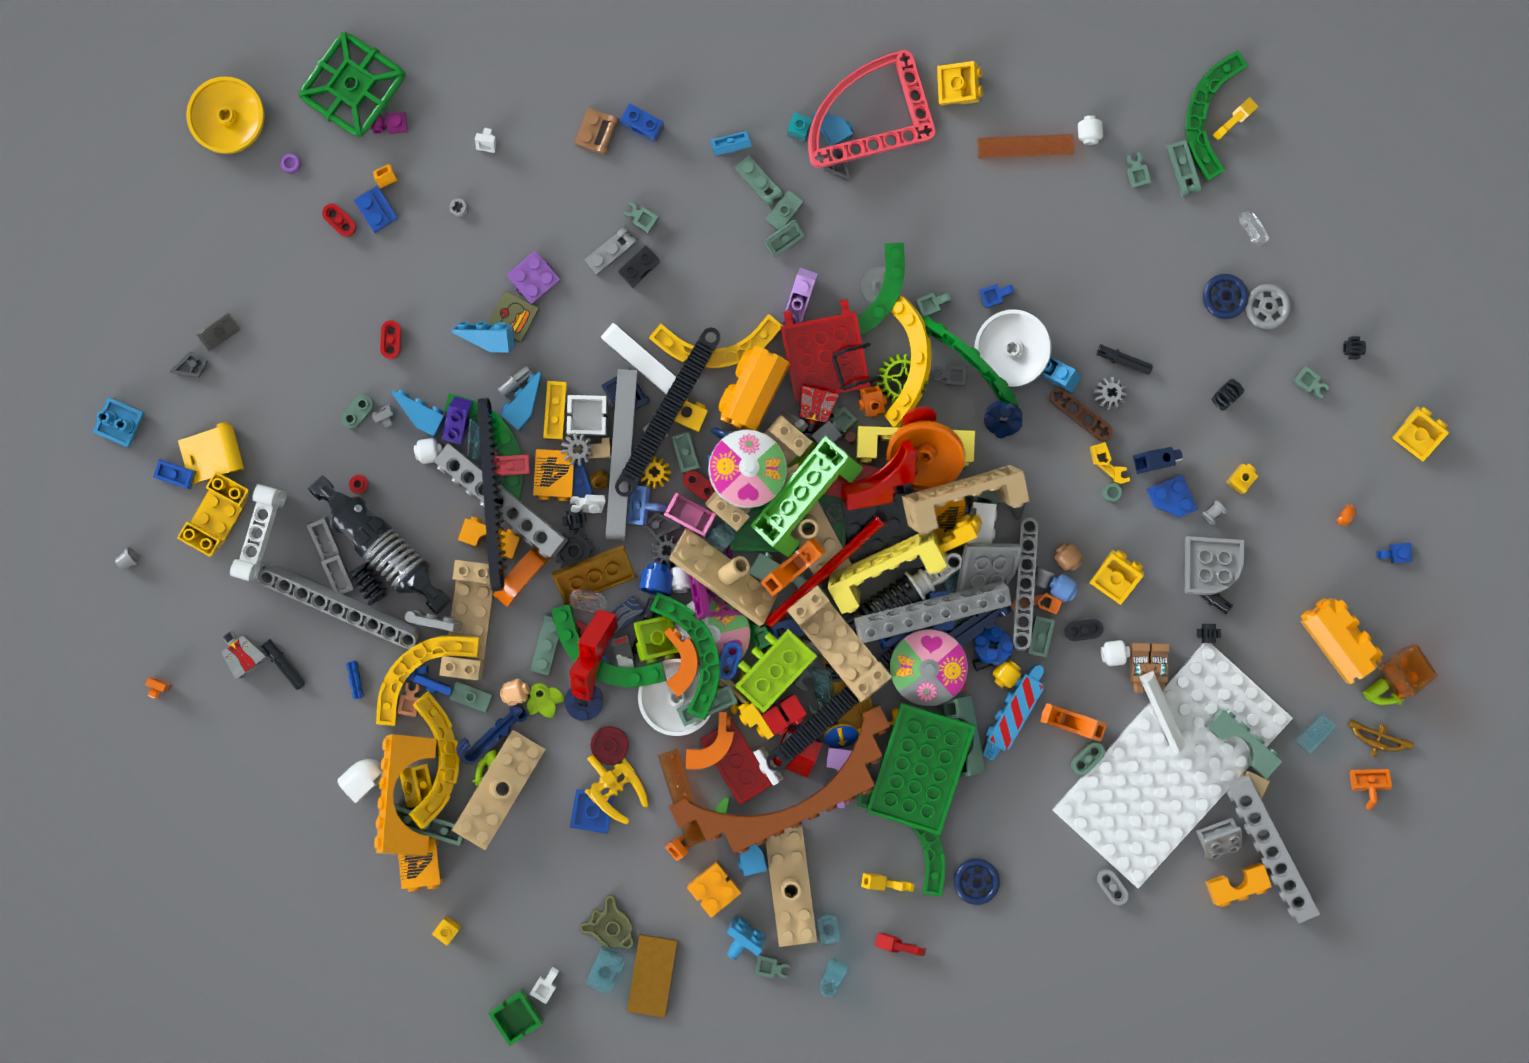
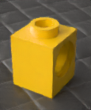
M446 915L432 935L448 946L462 926Z

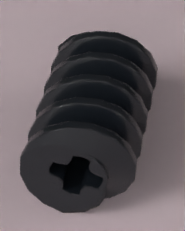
M366 562L350 572V574L353 573L350 579H358L355 582V586H362L359 592H366L363 598H371L368 602V605L371 606L388 594L384 595L387 588L380 589V585L383 582L375 581L378 575L371 576L374 569L367 570V566L370 563Z

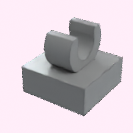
M390 404L372 413L375 423L382 421L385 428L392 425L393 422L390 416L393 415V409Z

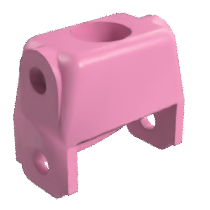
M675 493L664 514L704 537L716 517L715 513L684 498L678 493Z

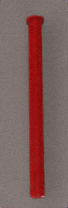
M875 515V519L778 607L765 620L766 624L769 627H774L788 614L787 610L823 582L882 526L886 527L883 521Z

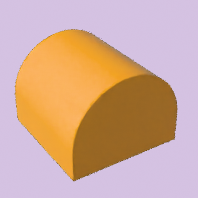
M390 164L373 171L375 181L380 189L398 181Z

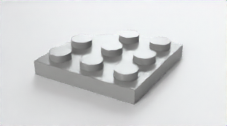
M1186 536L1185 594L1214 595L1228 589L1238 579L1243 569L1244 540Z
M965 543L956 592L998 581L1008 584L1018 567L1022 548L1020 544Z

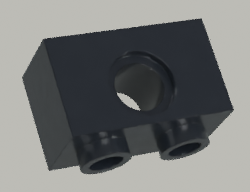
M645 245L618 273L633 289L660 263V260Z

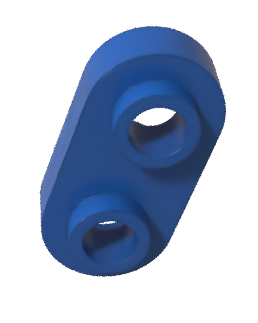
M729 642L723 648L720 656L721 679L729 680L734 677L742 656V648L736 642ZM730 648L736 649V653L734 655L729 654ZM724 666H728L730 668V671L728 673H724L722 671Z

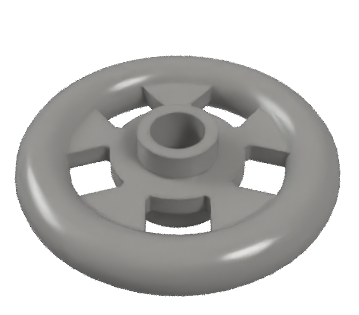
M1263 284L1257 286L1249 293L1245 311L1248 319L1255 326L1261 329H1275L1281 326L1289 317L1291 304L1288 295L1283 289L1276 285ZM1263 292H1271V297L1264 298ZM1280 298L1283 306L1278 307L1275 299ZM1254 299L1260 300L1258 308L1253 307ZM1266 303L1271 304L1270 310L1266 308ZM1277 311L1280 317L1274 320L1271 316ZM1259 312L1266 316L1264 321L1257 318Z

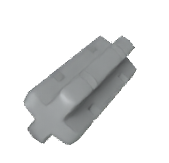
M786 410L780 414L801 432L805 431V428L808 427L804 420Z

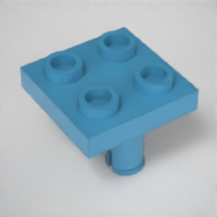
M108 397L102 411L97 413V422L92 432L130 448L145 413Z
M735 916L731 920L726 932L735 939L729 947L730 950L727 952V955L736 961L744 949L747 948L758 956L763 950L766 938L760 930L751 928L744 918Z

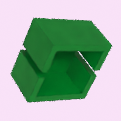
M524 988L508 997L507 1001L504 1000L493 1007L488 1013L509 1046L523 1038L526 1033L529 1034L541 1026L544 1022L543 1017Z

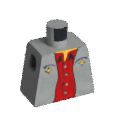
M230 631L223 637L228 647L222 651V655L235 679L243 678L269 657L247 635H243L238 639Z

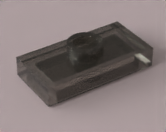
M228 313L197 336L206 349L211 351L241 329L231 314Z

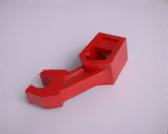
M883 932L877 934L875 947L899 953L900 950L917 956H925L927 949L925 947H918L916 944L901 943L902 939Z

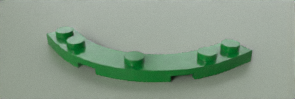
M1238 50L1214 65L1204 75L1194 89L1187 107L1185 130L1188 147L1196 165L1207 182L1225 171L1214 154L1208 141L1207 131H1205L1207 110L1211 98L1218 88L1228 79L1248 67Z
M904 242L884 243L885 274L880 292L865 311L857 316L861 336L876 327L889 314L899 297L905 274Z
M922 316L926 324L925 329L928 336L940 341L950 349L954 348L972 367H975L999 401H1004V403L1008 404L1012 402L1017 406L1019 405L1015 399V394L1008 389V383L999 377L980 357L981 354L976 348H970L962 340L949 332L942 323L937 324L931 318Z
M449 393L444 412L447 413L448 406L454 397L473 401L470 420L478 424L477 401ZM492 411L493 419L497 420L493 424V427L497 428L494 434L498 436L495 442L498 443L501 455H522L519 443L510 427L500 416ZM524 475L504 476L502 486L518 499L521 496ZM503 498L499 501V504L503 505Z
M658 592L650 611L680 625L689 634L700 658V677L687 712L705 720L716 697L720 681V659L716 643L708 627L702 620H697L696 614L690 608Z
M568 604L552 608L559 639L565 651L575 663L579 656L578 641L581 635L576 625L572 605ZM601 659L596 675L597 680L619 687H641L667 681L663 662L640 667H622L612 665Z
M872 791L865 795L858 794L857 807L867 808ZM911 827L922 845L925 856V876L922 893L942 897L945 878V856L939 835Z

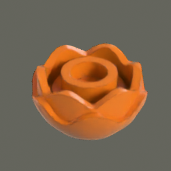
M1352 504L1345 506V509L1336 519L1338 525H1349L1357 513L1355 507Z

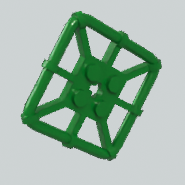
M341 32V35L334 40L322 59H318L316 62L317 66L298 93L299 98L305 104L322 114L327 121L334 122L348 133L359 138L363 137V134L371 128L383 109H387L388 102L402 84L406 74L399 65L379 53L380 51L377 48L370 47L354 35ZM349 42L368 54L360 66L351 60ZM342 44L344 61L338 70H335L328 63ZM376 59L393 71L372 75L366 69ZM324 69L333 74L327 85L311 88ZM395 79L381 100L369 93L377 82ZM356 80L355 86L349 88L348 82ZM329 92L337 97L329 109H326L310 98L314 95ZM367 97L376 103L377 106L361 126L359 107ZM343 102L352 107L355 128L335 115Z

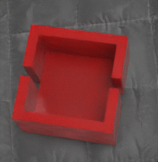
M794 693L780 701L781 707L789 718L788 720L784 718L776 704L764 713H761L773 735L778 733L780 736L789 730L788 726L794 723L797 725L805 720L804 716L807 713Z

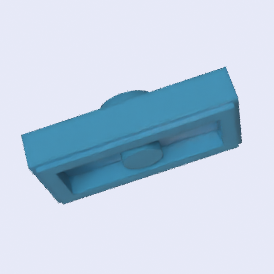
M747 131L711 140L715 156L752 147Z

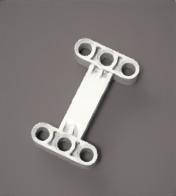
M260 484L256 486L253 493V501L256 502V506L240 558L233 561L230 576L246 581L259 582L258 574L265 568L261 564L277 509L282 508L285 504L286 491ZM263 510L268 512V517L265 520H262L260 516ZM258 528L263 532L259 539L255 536V531ZM252 547H255L257 550V554L254 557H251L249 554V550Z

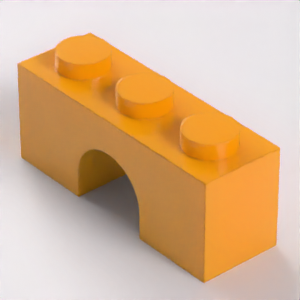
M471 516V519L465 518L458 540L478 547L481 539L486 536V525L481 524L482 520L473 516ZM507 529V532H501L502 535H505V538L501 540V542L505 543L502 550L506 551L502 556L515 559L522 538L512 530Z
M1259 862L1242 868L1244 880L1237 887H1232L1228 878L1224 875L1205 881L1213 904L1225 907L1231 904L1230 901L1236 899L1242 901L1248 899L1250 894L1256 893L1258 895L1267 892V889L1272 886L1265 866Z

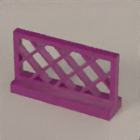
M730 540L708 542L716 549L718 546H725V556L733 560ZM688 574L697 620H705L710 617L742 615L740 611L730 609L726 601L725 603L721 602L715 597L717 594L714 593L712 595L707 591L706 586ZM712 601L721 606L719 611L711 612L710 603Z

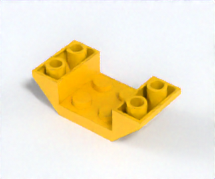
M217 471L214 472L206 488L209 490L191 522L186 521L177 539L209 557H212L227 540L245 508L249 489Z

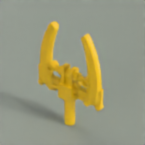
M593 754L587 758L601 777L597 784L594 782L591 789H586L585 793L602 811L623 824L629 823L627 817L620 814L607 802L611 795L617 796L618 791L622 792V787L628 782L634 787L642 806L648 807L645 789L635 774L634 769L625 758L621 760V764L614 765L615 769L612 771H606ZM623 774L625 776L621 782H617V777ZM604 788H609L610 790L606 795L601 794Z

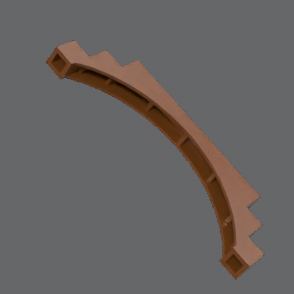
M880 705L862 712L864 718L861 730L848 759L838 773L812 796L783 810L758 815L720 813L694 804L685 797L669 805L678 828L681 826L684 829L695 824L694 820H697L706 841L709 839L715 841L721 838V833L724 832L733 852L742 854L750 850L749 846L755 843L758 846L767 842L766 838L769 836H780L785 833L784 829L790 826L794 829L802 825L801 821L807 818L813 820L819 817V812L824 810L827 812L837 808L836 804L842 801L846 804L855 799L854 796L859 793L865 795L873 791L872 787L875 785L865 764L869 763L871 766L880 761L879 758L882 757V754L873 734L876 733L877 736L887 732L886 728L890 727Z

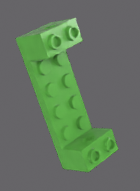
M825 436L750 526L773 548L789 557L801 543L791 534L794 528L839 475L852 483L863 470V467Z

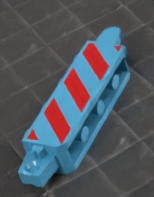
M1035 664L1027 675L1023 673L1014 685L1016 687L1013 692H1009L1005 697V706L997 711L994 717L996 719L994 725H990L985 732V736H987L985 740L987 742L982 753L984 757L993 761L1001 750L1010 749L1044 690L1043 684L1039 682L1042 674H1044L1042 666Z

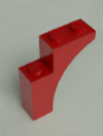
M910 440L902 441L894 457L876 473L852 483L842 484L843 502L848 511L892 503L895 486L915 483V475L918 474L915 459L918 458V453Z
M598 609L578 641L579 656L569 670L572 696L578 699L590 701L593 697L596 675L602 656L617 629L616 614Z

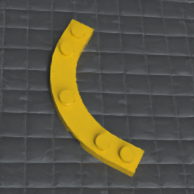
M902 295L897 299L891 312L907 332L911 346V366L907 382L901 394L884 415L894 428H900L904 415L916 408L923 395L921 391L925 381H928L931 369L930 338L927 337L926 324L916 308Z
M768 314L748 337L733 346L717 348L705 368H725L737 365L745 351L753 350L754 346L765 348L781 330L780 326L783 325ZM661 323L649 337L664 352L683 363L694 348V345L681 340Z
M462 635L439 636L422 641L404 652L391 666L380 687L376 724L396 725L400 691L407 677L417 667L430 659L442 656L478 657L479 637Z
M430 692L424 693L413 704L433 732L436 739L439 761L436 779L431 790L423 801L409 814L420 829H424L445 807L451 797L450 794L454 784L457 782L459 772V757L456 752L458 741L455 740L451 728L453 726L447 714Z

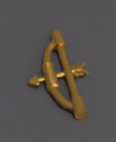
M1351 719L1348 722V727L1353 729L1354 734L1367 745L1374 747L1370 751L1372 757L1378 754L1376 752L1377 749L1397 752L1406 748L1412 750L1414 747V742L1405 739L1401 740L1385 734L1389 725L1383 726L1380 723L1377 731ZM1358 730L1377 735L1378 738L1377 740L1367 738ZM1385 738L1400 744V746H1387V744L1380 742V740Z

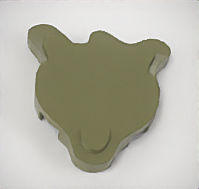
M612 894L607 895L605 898L604 911L594 909L591 919L580 924L579 930L581 933L593 935L605 947L630 949L634 944L632 922L627 914L618 908L616 898Z

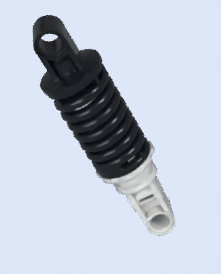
M957 553L949 554L947 556V567L938 574L935 572L929 574L927 569L923 571L921 568L912 576L905 572L902 580L896 579V585L890 583L889 588L884 587L882 589L883 592L878 591L876 595L870 597V600L866 599L864 603H860L858 609L851 613L852 618L847 620L846 623L857 635L854 618L926 600V594L935 592V586L940 585L950 576L960 571L962 557ZM952 558L959 561V565L955 568L948 564V561Z

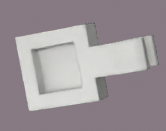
M586 494L585 498L573 496L571 497L570 504L576 505H572L571 512L577 513L582 509L586 513H602L605 495Z
M552 967L546 979L540 976L530 995L546 1004L557 987L552 982L559 970Z

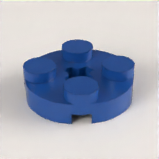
M995 626L991 629H985L983 633L975 638L974 651L978 659L983 663L987 664L988 662L993 663V665H1001L1010 658L1013 651V641L1007 632ZM991 643L997 644L996 650L989 648Z

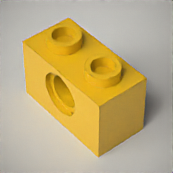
M687 398L674 422L699 433L708 410L705 409V405L699 402H695V404L687 402L689 399ZM688 407L692 410L690 417H683L681 415L684 408Z
M421 764L407 767L400 774L407 807L418 806L432 788L428 765Z

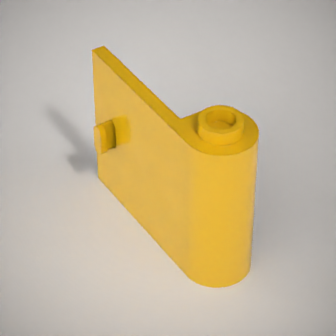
M228 422L219 423L216 425L217 428L178 441L185 467L196 471L192 485L211 479L215 471L223 475L245 469L233 425H228Z

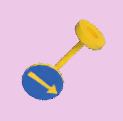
M898 708L891 711L892 721H888L889 726L894 725ZM851 724L832 726L825 732L824 741L830 747L848 746L857 739L861 728L856 729Z

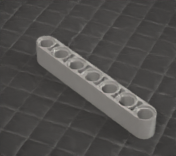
M1034 518L1024 519L1020 526L1019 544L1022 548L1017 567L1013 646L1017 651H1025L1031 644L1038 523ZM1031 523L1034 526V531L1027 532L1024 529V525ZM1030 542L1033 545V549L1026 551L1023 548V543ZM1029 561L1032 564V568L1025 570L1022 568L1021 563ZM1022 580H1028L1031 584V587L1029 589H1023L1020 585V582ZM1027 599L1030 605L1028 608H1022L1019 605V601ZM1018 619H1027L1028 626L1020 627ZM1024 637L1027 640V645L1020 647L1016 642L1017 638Z

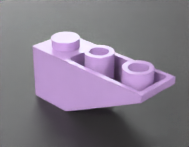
M799 268L785 310H791L793 324L803 321L818 273ZM784 317L781 323L783 326L786 325Z

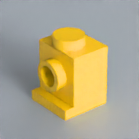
M1241 464L1226 483L1239 494H1245L1257 479V470L1250 464ZM1243 474L1248 476L1247 481L1243 480Z

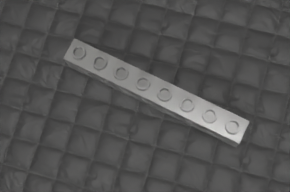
M447 443L434 460L438 464L437 469L444 474L449 473L452 476L451 480L458 486L462 484L467 488L465 492L473 498L478 497L481 500L480 504L484 507L482 468L454 445ZM458 461L460 468L454 471L453 465ZM473 473L474 481L469 483L468 476ZM498 485L497 487L502 490L498 493V496L503 498V507L499 509V511L503 512L500 519L507 521L510 524L509 528L516 534L520 532L525 536L523 540L531 546H537L539 548L538 552L545 558H548V556L555 558L568 542V539L504 486ZM516 509L518 516L512 519L511 512ZM528 521H531L533 525L530 531L525 529ZM543 533L547 535L545 543L540 542V536Z
M998 581L854 618L858 638L862 643H867L1012 604L1009 587L1004 582Z
M1249 774L1228 783L1229 790L1226 792L1231 802H1236L1238 807L1235 810L1239 818L1244 817L1247 823L1244 827L1248 835H1253L1255 839L1253 844L1257 852H1262L1264 857L1261 860L1265 868L1271 869L1273 874L1270 877L1275 886L1279 885L1281 889L1279 894L1283 902H1288L1290 907L1287 910L1291 918H1296L1300 924L1320 915L1310 891ZM1244 796L1251 797L1250 801L1246 803L1241 802V799ZM1253 813L1259 814L1257 819L1249 818ZM1261 830L1268 831L1267 835L1260 836L1258 835V833ZM1269 847L1277 848L1273 853L1267 852ZM1278 864H1285L1283 869H1276ZM1288 880L1294 881L1293 885L1286 886L1284 884ZM1296 897L1303 898L1299 903L1293 902Z

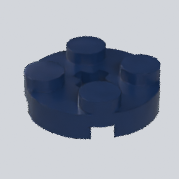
M997 401L987 407L984 415V424L997 438H1005L1021 429L1023 413L1012 402L1008 404L1004 403V401ZM1000 417H1007V421H1001Z
M594 685L593 697L587 702L588 706L586 707L579 704L580 699L572 696V689L570 688L564 699L566 710L570 716L579 721L595 718L601 712L603 706V695L600 689Z

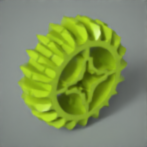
M899 354L896 355L897 361H894L893 357H889L891 364L884 361L883 365L886 369L879 368V371L883 373V375H880V380H883V382H879L877 385L879 387L884 386L881 390L882 393H888L885 395L886 399L889 396L893 397L891 400L892 404L899 397L907 382L905 381L902 386L897 379L901 377L903 371L904 376H906L905 378H908L907 366H911V358L910 361L907 360V354H904L903 360H901ZM901 365L899 374L888 375L890 369ZM887 381H891L898 386V394L890 389ZM923 387L922 392H926L927 389Z

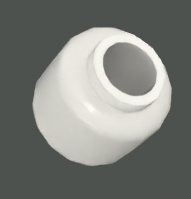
M1085 116L1084 120L1078 123V138L1084 145L1098 144L1099 140L1103 138L1102 121L1096 119L1095 116Z
M435 438L419 440L417 445L414 446L415 458L422 464L435 463L434 460L443 450L442 444L438 443Z
M677 565L671 568L670 574L673 575L672 592L686 593L691 589L688 573Z
M1122 640L1108 641L1104 644V647H1101L1102 661L1106 662L1108 666L1124 665L1127 658L1130 657L1129 646H1125Z

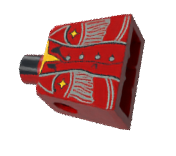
M807 386L801 387L799 418L807 419L808 427L805 428V431L815 433L818 422L827 423L838 394Z

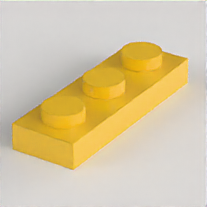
M547 381L544 439L563 440L567 382Z

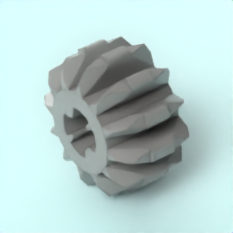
M1110 377L1109 381L1107 378L1102 379L1103 384L1097 383L1099 389L1094 390L1095 394L1100 395L1095 398V401L1101 399V407L1107 403L1106 407L1108 410L1111 409L1112 405L1115 409L1118 408V402L1120 404L1125 402L1121 397L1127 396V393L1122 392L1126 386L1120 387L1121 380L1119 379L1115 383L1114 377ZM1112 389V390L1114 391V393H1112V394H1115V395L1109 397V396L1107 395L1109 392H1107V391H1109V390Z
M573 433V441L567 436L565 439L569 444L564 442L561 444V446L567 448V450H561V454H568L564 461L572 458L570 465H574L575 460H577L578 466H581V458L585 463L589 462L585 455L592 457L593 453L587 450L594 447L593 445H586L590 442V438L582 441L584 434H581L579 439H577V434ZM573 445H575L576 447L581 446V454H579L578 452L575 454L573 453Z

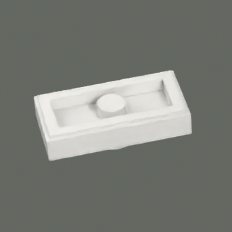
M765 746L753 752L760 763V770L768 776L773 786L783 780L780 772H771L767 768L766 760L769 753ZM771 759V760H770V764H771L773 767H777V766L775 765V763L773 762V760Z

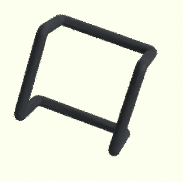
M870 343L846 348L832 355L843 390L881 379L879 375L845 386L837 363V356L853 350L867 348L871 345Z

